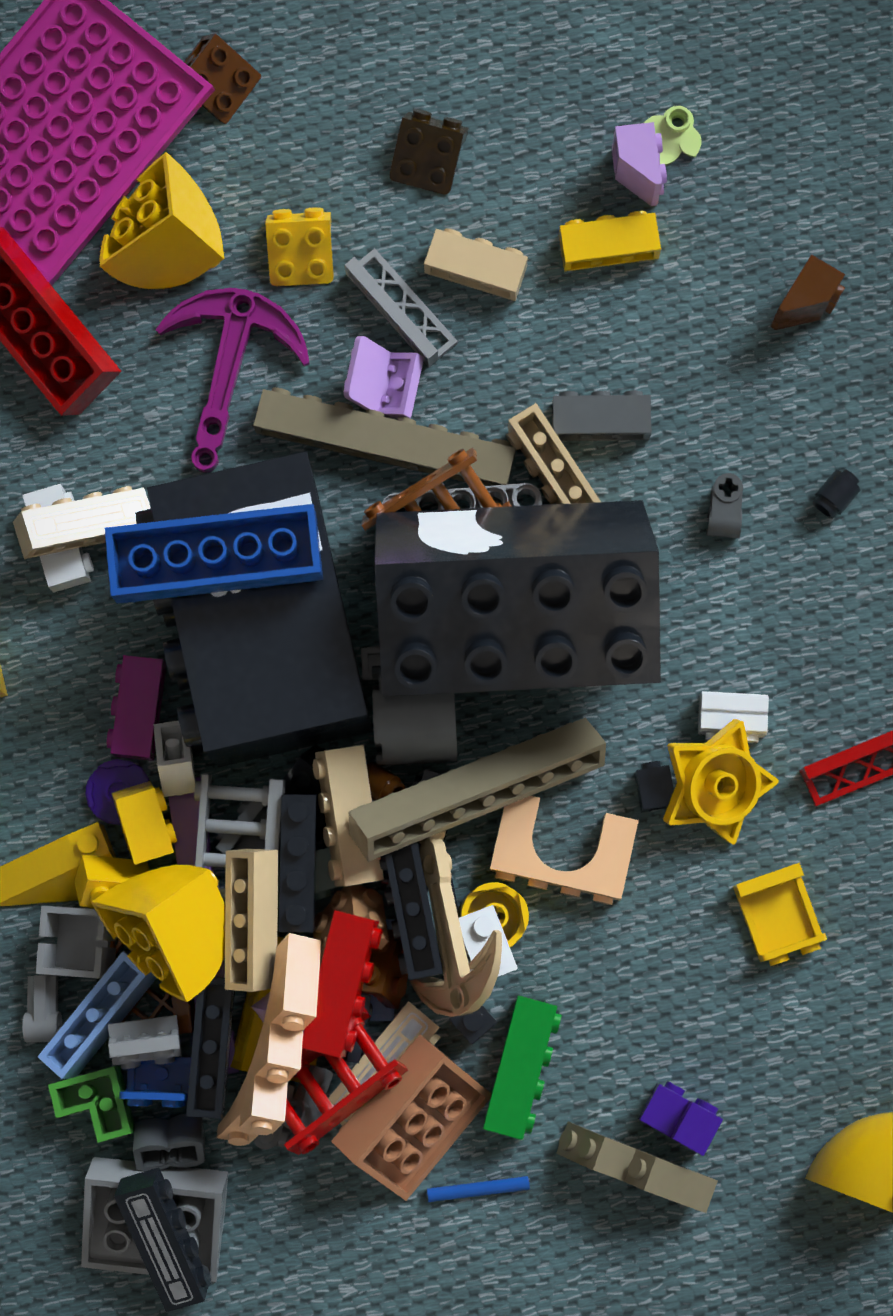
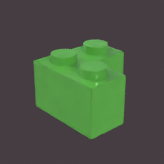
M113 1066L48 1084L55 1117L60 1118L90 1110L97 1143L134 1133L135 1123L131 1107L127 1106V1099H119V1092L126 1091L120 1066Z

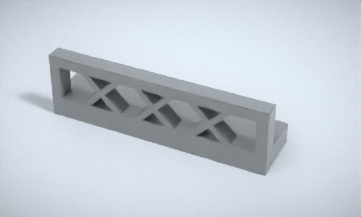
M375 248L360 261L353 257L345 264L346 275L415 353L424 357L423 362L428 367L458 343L454 336ZM373 259L383 268L382 279H374L364 268ZM386 273H387L393 280H386ZM385 285L399 286L403 291V302H394L385 292ZM407 296L414 304L406 303ZM406 308L419 309L424 314L423 326H416L405 314ZM427 319H428L435 327H428V326H427ZM426 332H439L448 342L437 350L426 338Z

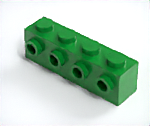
M517 996L483 1125L484 1130L523 1140L525 1133H532L536 1114L530 1113L533 1099L540 1101L545 1082L539 1080L542 1066L549 1067L553 1047L547 1046L550 1033L557 1034L562 1014L556 1013V1005Z

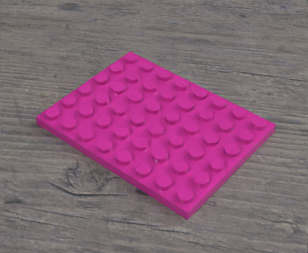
M44 0L0 53V227L5 228L52 286L112 215L123 196L126 197L138 183L136 179L161 156L215 91V88L108 0Z

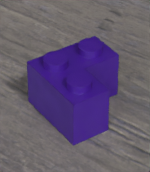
M669 1081L666 1082L665 1086L657 1083L638 1119L704 1156L723 1121L722 1118L716 1115L719 1109L699 1098L696 1099L695 1103L682 1097L685 1090Z

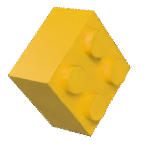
M148 781L111 793L134 865L174 853L172 843H176L177 838L172 823H170L169 819L164 820L162 811L168 809L163 792L159 787L154 788L151 782Z

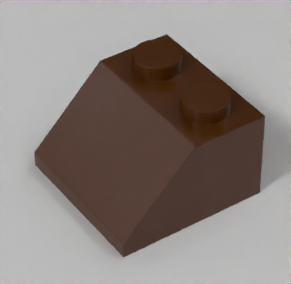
M811 255L778 308L771 328L779 330L820 320L824 312L831 314L845 289L844 286L840 285L845 274Z

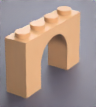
M529 796L504 806L490 871L496 872V879L508 882H515V877L528 879V886L547 890L548 884L561 887V894L580 898L581 892L594 895L593 901L612 905L613 900L620 901L622 899L639 820L605 813L597 850L592 860L584 867L574 871H558L544 864L537 856L533 846L532 834L540 798Z

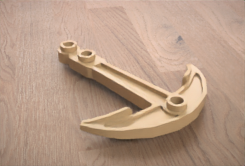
M445 830L419 841L421 844L419 853L425 883L429 889L444 980L426 977L411 980L410 982L421 1001L433 1012L455 1017L477 1011L491 995L500 970L502 932L493 930L481 951L468 963L451 886L450 871L452 869V859L446 852L445 843L442 841L446 834Z

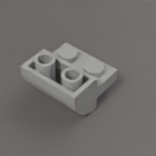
M177 1015L108 1024L110 1058H112V1064H120L121 1069L136 1068L141 1066V1061L155 1060V1064L172 1063L175 1061V1057L181 1056Z

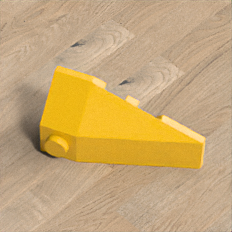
M96 822L0 866V907L77 901L78 897L74 880L81 856L91 855L116 858L104 825Z

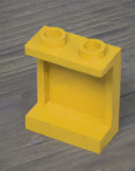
M800 863L733 886L760 962L768 960L770 966L790 960L787 953L799 949L802 955L821 949L819 942L827 940L825 933L821 932L803 883L802 876H804Z

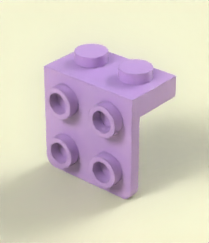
M357 336L351 352L349 370L344 384L345 398L366 410L380 411L385 414L386 418H411L424 357L418 353L389 352L367 337Z

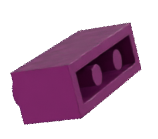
M123 655L122 664H117L115 682L120 683L118 696H113L111 703V715L115 716L114 729L109 728L106 742L107 748H111L110 753L114 757L154 761L156 746L153 724H159L167 666L163 659Z

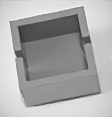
M41 906L39 936L58 937L57 944L38 943L36 974L102 978L116 959V948H110V942L117 941V937L112 938L96 910Z

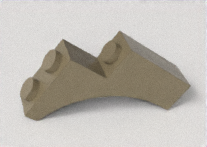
M567 1122L566 1128L560 1136L559 1147L556 1154L591 1170L704 1213L708 1210L718 1180L641 1151L571 1122Z

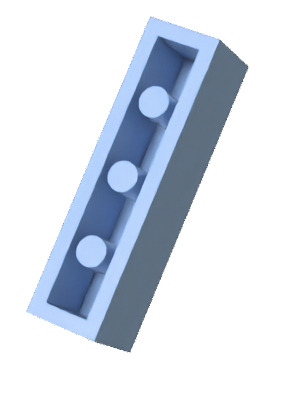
M123 951L38 1055V1058L61 1079L74 1078L80 1074L109 1038L108 1024L122 1022L157 979L151 972L145 976L127 957L131 951Z

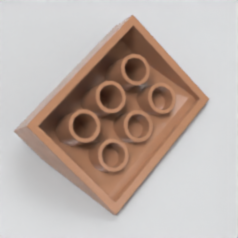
M421 1034L407 1047L405 1053L398 1060L408 1069L402 1075L401 1082L389 1090H382L360 1107L347 1123L340 1128L337 1135L331 1141L357 1167L405 1201H407L491 1098V1093Z

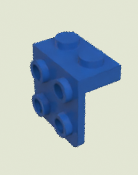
M175 1057L174 1062L167 1064H155V1060L141 1061V1066L128 1069L127 1090L119 1092V1099H127V1106L153 1105V1100H162V1107L187 1106L191 1057Z

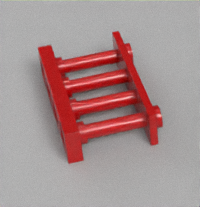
M365 1007L360 1018L355 1017L352 1031L357 1032L356 1042L377 1073L361 1085L343 1058L302 1048L301 1069L293 1077H298L322 1115L305 1127L288 1099H286L285 1122L294 1134V1137L284 1144L287 1150L298 1155L312 1151L319 1145L321 1137L382 1090H389L399 1084L402 1080V1075L408 1071L406 1066L396 1059L388 1064L363 1026L365 1025L364 1021L371 1017ZM319 1056L326 1057L350 1093L334 1106L309 1070L310 1063Z

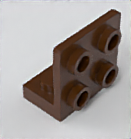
M216 33L203 36L184 61V63L215 88V91L202 106L224 124L229 122L261 79V74Z

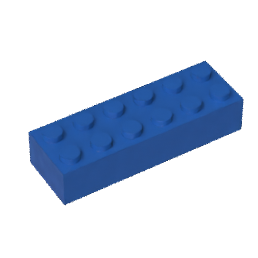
M314 504L104 528L110 593L117 604L323 580Z

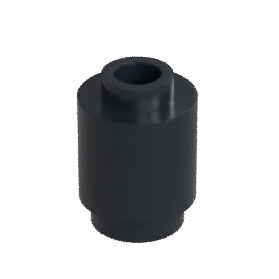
M846 469L843 472L835 470L816 492V499L813 501V505L828 518L833 519L836 514L841 515L861 491L857 485L860 482L859 479Z

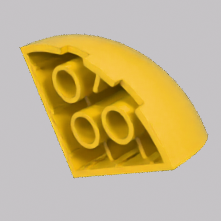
M167 152L156 159L136 179L140 182V185L135 189L130 198L128 199L123 196L111 217L115 223L110 236L108 234L104 235L100 250V267L120 282L144 289H165L186 284L209 269L215 268L224 260L221 232L211 206L191 176Z
M171 865L150 870L114 886L92 901L98 916L112 938L114 939L118 936L121 942L131 950L127 957L145 976L151 972L157 979L162 981L159 984L162 990L182 1001L188 1002L204 990L215 977L224 960L225 903L217 887L218 880L216 876L207 868L191 865Z
M893 1112L868 1116L846 1126L819 1151L805 1179L893 1213Z

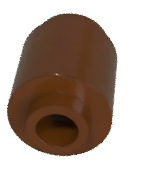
M376 762L366 764L373 801L405 789L398 776L382 766H377Z

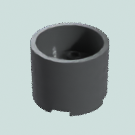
M381 665L372 666V679H379V685L373 686L372 693L375 746L382 747V752H377L376 755L377 766L458 762L454 693L383 696Z

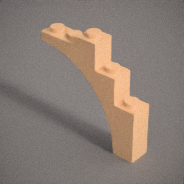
M289 933L276 947L270 996L257 1047L246 1078L226 1116L218 1124L217 1138L228 1140V1143L231 1145L244 1146L250 1144L258 1135L273 1134L285 1122L288 1081L301 1069L303 1030L316 1018L321 940Z

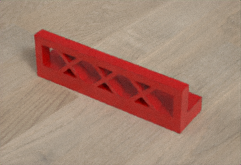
M893 730L799 770L815 807L893 775V767L884 770L873 765L878 752L886 750L893 753V748H891L893 746ZM872 755L869 763L861 760ZM853 762L867 767L863 779L856 783L842 778L847 765ZM841 768L839 776L830 773L836 769ZM871 770L879 772L878 774L868 778ZM822 775L837 780L832 793L823 797H819L812 779ZM840 782L849 785L838 790Z

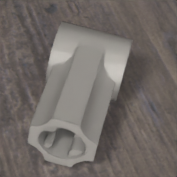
M28 976L27 1012L24 1014L22 1026L23 1038L26 1043L50 1042L62 1027V1015L58 1011V976Z

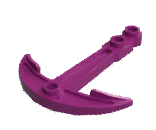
M224 288L204 291L178 304L163 318L156 328V332L161 336L180 327L201 324L202 318L225 320L208 403L203 408L196 435V441L199 446L193 450L191 456L195 468L203 473L213 471L218 465L217 451L223 446L230 418L228 409L251 329L258 327L272 332L274 339L291 350L304 367L310 365L304 338L295 322L281 306L259 293L246 289ZM242 303L249 305V309L245 313L237 310L238 306ZM212 424L219 426L218 433L214 435L207 432L208 427ZM203 455H209L212 457V461L208 465H202L200 458Z

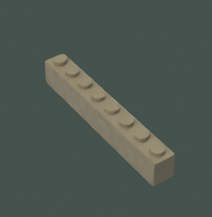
M276 387L272 388V391L262 390L253 425L257 434L428 474L449 463L447 459L460 449L468 451L473 447L477 452V461L472 463L471 467L484 486L507 485L509 483L516 448L510 447L511 444L505 440L492 439L491 442L480 440L478 435L471 432L462 431L460 435L447 432L448 429L441 425L429 424V427L416 425L415 420L407 417H398L397 420L386 418L385 414L380 411L366 410V413L353 410V406L346 403L335 402L334 405L322 403V399L316 396L303 395V398L291 396V392ZM459 472L449 478L465 482Z
M586 717L573 723H568L563 727L540 734L535 738L515 746H510L505 750L482 757L472 763L449 770L447 773L421 781L414 786L391 793L386 797L349 811V835L369 862L605 766L606 742Z

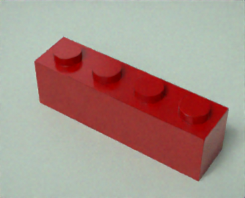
M334 910L319 970L316 1018L304 1029L303 1049L338 1058L346 1057L347 1051H353L357 1032L352 1031L355 1017L360 1018L362 1016L366 999L361 996L364 983L369 984L374 969V963L369 962L372 949H378L382 937V929L378 928L379 921Z

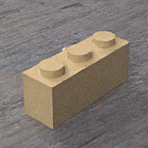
M453 229L435 230L424 262V272L426 274L516 301L527 269V256H523V253L515 248L507 247L504 250L494 247L490 241L482 238L472 240L462 237L463 235Z

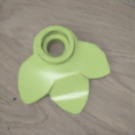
M673 106L664 115L651 116L644 122H654L655 134L661 133L663 151L660 153V164L669 165L673 163L682 152L690 157L697 156L701 147V136L693 127L694 118L687 108ZM680 118L684 124L681 127H676L672 124V120Z

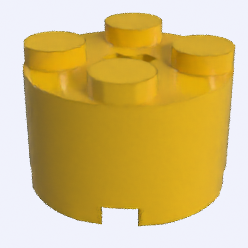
M491 882L480 885L462 900L458 910V918L494 905L496 913L500 915L499 921L509 947L513 946L523 936L529 921L528 907L524 898L513 888L503 883Z

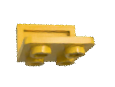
M308 208L304 210L305 213L292 214V210L279 209L272 212L273 215H267L265 225L270 283L273 286L328 284L333 281L331 212H324L323 208Z

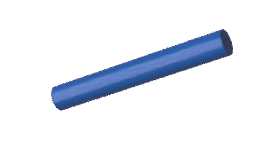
M528 1176L428 1188L427 1193L428 1201L436 1202L530 1190Z

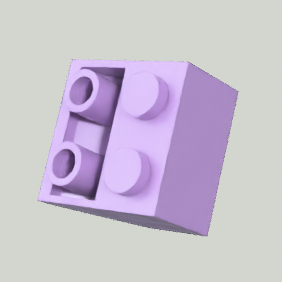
M654 122L615 126L612 144L615 180L650 206H656L659 195H664V183L667 182L665 164H660V153L663 151L661 133L655 134Z

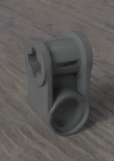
M725 473L720 475L712 486L710 507L707 518H709L708 529H706L707 536L740 538L743 483L735 474ZM724 484H729L730 490H734L730 497H725L724 491L719 490L722 489Z

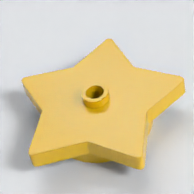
M733 719L706 743H669L667 745L677 784L663 817V821L669 825L705 823L722 839L732 845L737 842L744 817L754 808L758 798L779 783L776 777L758 765L750 756L744 722Z

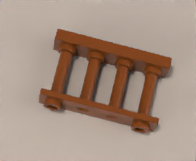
M472 447L468 451L464 449L456 451L447 459L449 463L382 504L381 501H378L369 506L364 511L365 515L363 516L361 526L365 531L374 526L377 513L396 512L402 507L407 512L422 511L415 499L429 490L433 491L445 510L460 509L443 484L445 480L458 472L483 508L512 507L509 501L503 505L495 503L471 467V464L477 461V452Z

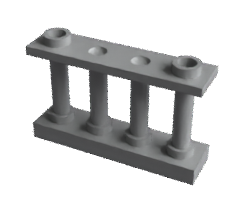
M202 774L201 781H196L194 791V800L200 801L195 866L202 868L206 866L226 868V854L207 853L208 832L260 836L261 840H265V849L278 850L279 880L282 794L285 795L286 780L270 779L269 786L264 785L263 789L211 785L212 775ZM210 799L262 802V806H268L267 819H261V822L209 819ZM218 888L225 902V888Z

